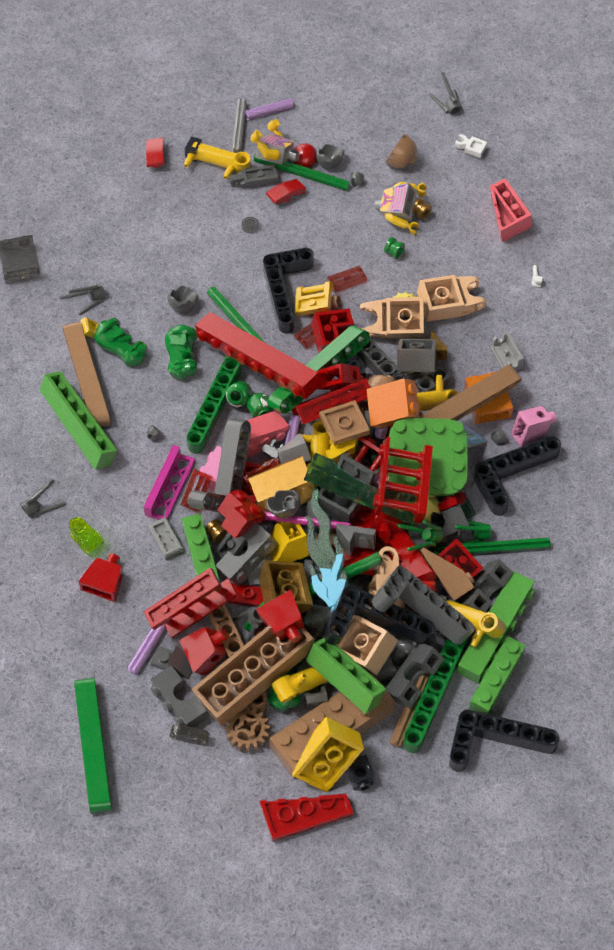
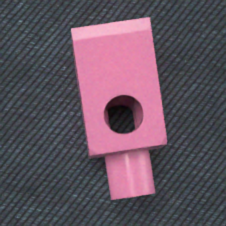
M542 406L520 411L510 434L519 446L522 447L546 435L550 425L557 421V417L554 412L548 413Z

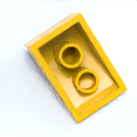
M326 716L314 730L292 773L293 777L328 792L364 750L360 733Z

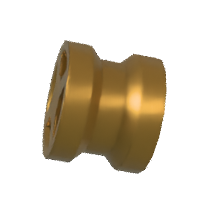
M418 198L415 200L413 214H417V217L423 220L431 213L432 206L426 204L422 198Z
M219 519L211 521L205 528L206 534L212 537V541L215 544L221 542L228 533L221 526L222 522Z

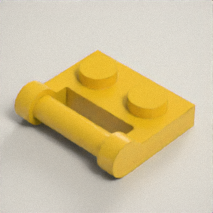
M332 281L306 288L303 286L297 287L294 313L297 316H302L315 312L330 311L332 292L334 290Z

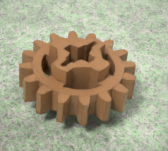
M245 707L244 712L240 711L226 723L225 733L227 734V741H231L232 747L238 745V751L246 748V751L249 752L251 747L255 751L258 750L257 745L264 746V739H269V734L267 733L270 732V726L267 725L268 718H263V712L257 714L256 708L251 712L248 707Z

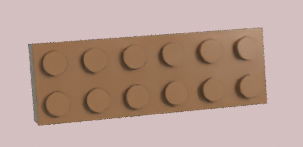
M266 627L192 688L196 698L221 727L310 653L315 641L304 627L299 629L302 638L296 643H291L288 636L279 640Z
M369 672V674L377 680L373 673ZM385 691L379 706L365 714L344 694L339 692L328 699V701L323 702L270 737V748L293 777L292 773L314 730L326 716L359 732L361 735L394 713L395 701Z

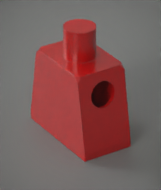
M342 363L317 371L321 386L318 388L320 390H338L364 379L363 375L360 374L359 367Z
M372 502L369 509V528H376V533L379 534V537L382 540H388L391 535L400 532L401 528L398 527V524H404L409 511L383 506L380 514L375 515L376 507L373 506Z
M110 553L107 560L96 558L78 581L80 590L115 602L123 578L122 567L118 565L120 557Z
M291 590L256 609L260 619L279 640L288 636L291 643H296L302 638L299 629L304 627V622Z
M204 627L179 640L193 673L208 674L226 655L223 642L229 638V635L225 629L221 628L216 631L215 629Z

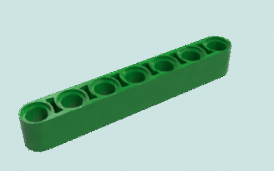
M354 325L350 326L310 360L306 366L317 372L337 364H345L367 345L370 340V333ZM280 386L269 396L267 404L269 408L279 413L287 414L304 398L296 396L289 389Z
M226 355L187 434V447L191 453L197 454L204 450L226 405V391L230 385L237 382L245 364L239 363L233 357Z
M447 638L441 651V655L445 659L435 674L430 676L405 731L403 746L407 752L416 753L421 749L467 646L468 638L461 645H457ZM448 653H454L456 656H453V657H452V656H449V655H447V654H448ZM440 670H447L448 673H441ZM436 686L439 687L441 690L435 691L432 689V687ZM431 704L433 705V707L426 708L424 705ZM423 721L425 725L420 726L416 722ZM413 738L416 739L418 742L410 743L408 740Z
M95 677L74 680L90 814L111 811Z

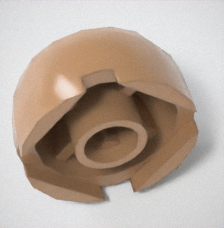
M404 133L385 162L398 169L405 168L408 164L413 165L417 159V156H415L417 145L414 140Z

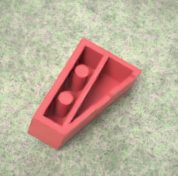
M506 179L490 186L491 199L502 242L533 227L531 213Z
M273 411L247 420L251 424V434L246 459L260 452L265 443L270 446V442L273 439L278 442L286 437L289 425L279 412Z

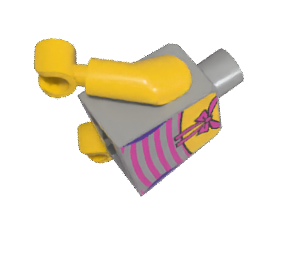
M271 120L268 124V129L274 133H270L262 138L263 134L256 130L251 135V141L255 144L257 143L255 158L277 164H283L289 159L293 161L298 160L299 151L293 150L294 142L284 138L282 132L277 129L280 126L279 120Z
M399 182L393 187L384 190L382 200L375 201V209L377 211L380 210L385 219L393 225L403 229L408 228L411 234L416 235L417 231L411 228H419L418 223H408V221L412 219L417 194L420 197H425L427 186L424 183L415 186L413 183Z

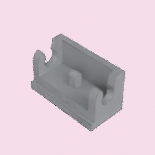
M509 331L503 332L502 338L499 340L494 336L490 349L501 368L511 364L515 371L521 370L524 358Z

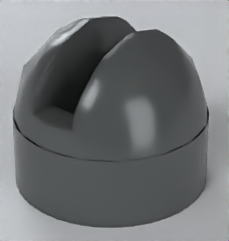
M352 172L350 176L351 185L354 187L356 185L361 186L365 176L359 172Z
M153 425L147 430V437H151V441H157L163 435V432Z
M501 427L492 432L491 439L494 443L500 444L507 441V437Z

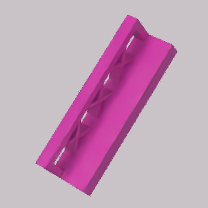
M172 446L145 502L144 513L147 517L157 520L166 517L168 520L194 465L195 458L181 454L179 446ZM179 460L189 462L187 467L180 470L177 464ZM179 474L181 481L172 485L171 477ZM172 490L173 498L164 500V492ZM165 506L167 511L164 516L155 513L158 507Z

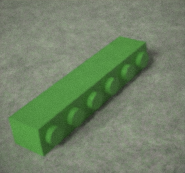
M61 371L45 374L39 391L93 468L96 470L111 466L117 449Z
M513 571L489 611L503 620L506 627L505 632L498 638H492L483 633L477 647H473L470 644L458 664L457 674L477 684L484 678L490 663L493 662L498 653V649L506 640L509 630L513 632L518 622L516 620L517 616L523 615L527 606L525 602L527 599H532L535 593L533 580Z

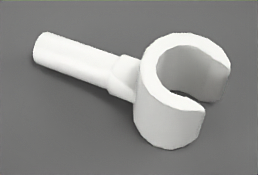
M534 265L532 285L541 287L543 277L538 276L537 265Z

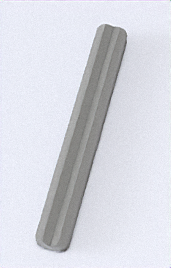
M238 99L232 142V152L234 153L241 152L247 105L245 99Z

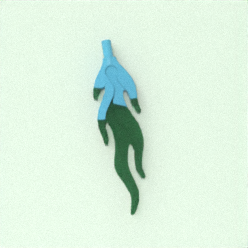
M314 488L311 496V507L319 523L318 540L316 539L314 521L309 515H306L305 518L308 522L307 548L311 558L320 568L323 577L322 582L318 572L312 565H309V570L315 592L327 603L333 612L338 597L343 589L347 587L348 572L342 570L345 557L344 550L336 535L333 537L336 553L332 549L330 541L331 522L328 515L319 506L318 488Z

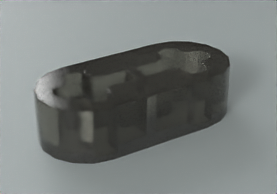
M174 724L169 736L173 740L206 746L210 733L200 728Z

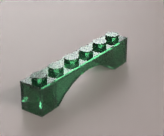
M318 453L314 454L304 481L374 510L376 509L373 506V499L375 494L377 495V487L355 479L341 469L334 460ZM385 489L384 498L411 504L416 502V497L413 494ZM385 506L381 509L382 513L410 525L415 523V514H412L410 511Z

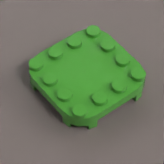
M406 418L394 423L389 434L391 438L390 448L419 453V451H423L425 445L433 446L428 496L448 497L461 492L467 481V435L463 424L451 419ZM389 455L390 465L415 470L420 466V463H417L415 460ZM389 473V482L414 487L418 485V480H415L414 477ZM398 492V493L400 494V496H404V497H408V495H413V494Z

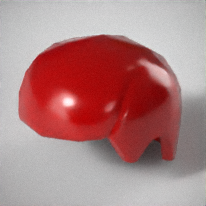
M303 143L294 148V150L299 151V158L297 161H293L294 164L307 168L316 164L317 151L311 144Z

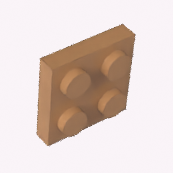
M356 401L319 412L321 421L334 446L370 434V429Z

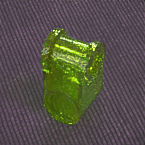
M75 517L70 520V537L87 555L104 543L102 536L83 518Z

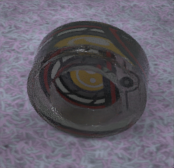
M255 217L243 219L242 230L244 232L252 234L258 231L259 221Z

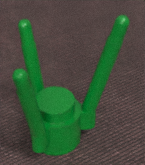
M426 520L422 521L423 524L428 526L425 529L398 524L399 528L422 533V538L428 542L409 547L407 551L435 547L443 538L441 527L435 526Z
M467 520L468 524L472 526L455 525L456 529L471 530L473 537H476V539L464 541L461 544L479 543L490 539V524Z

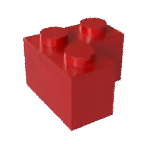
M350 308L314 313L311 326L318 353L347 328L354 325Z
M241 490L229 492L217 509L226 518L221 526L234 538L242 537L255 522L260 525L266 516L262 508L258 504L253 503L248 498V495Z
M457 538L438 555L462 569L464 573L469 572L472 578L483 569L482 565Z

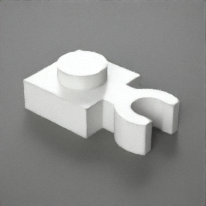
M462 134L459 135V141H455L456 148H465L464 153L481 158L487 147L486 141L471 137L469 140Z

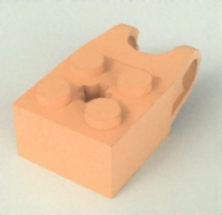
M455 275L420 280L417 294L418 297H423L426 322L461 317L484 309L487 305L486 299L469 294L470 291L479 286L480 281L478 277H455Z
M423 297L386 298L360 304L361 311L373 313L377 316V321L374 325L362 328L370 333V337L386 339L424 338ZM404 316H408L409 318L406 321L402 320Z
M384 547L379 552L383 562L375 566V576H372V580L368 584V593L372 595L377 593L386 578L399 566L398 553L392 547ZM383 552H391L393 555V560L391 561L390 557L384 555ZM400 598L393 603L405 609V604Z
M353 615L347 633L337 646L362 668L377 676L398 640L388 631L358 615Z

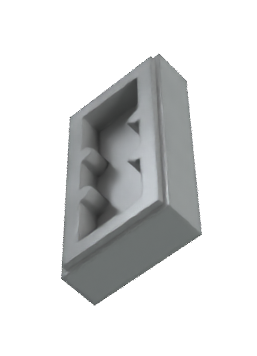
M166 517L148 525L165 559L183 551Z

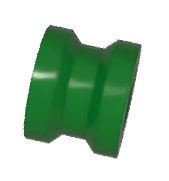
M391 237L384 247V253L392 254L393 258L398 259L405 249V243L398 242L396 238Z

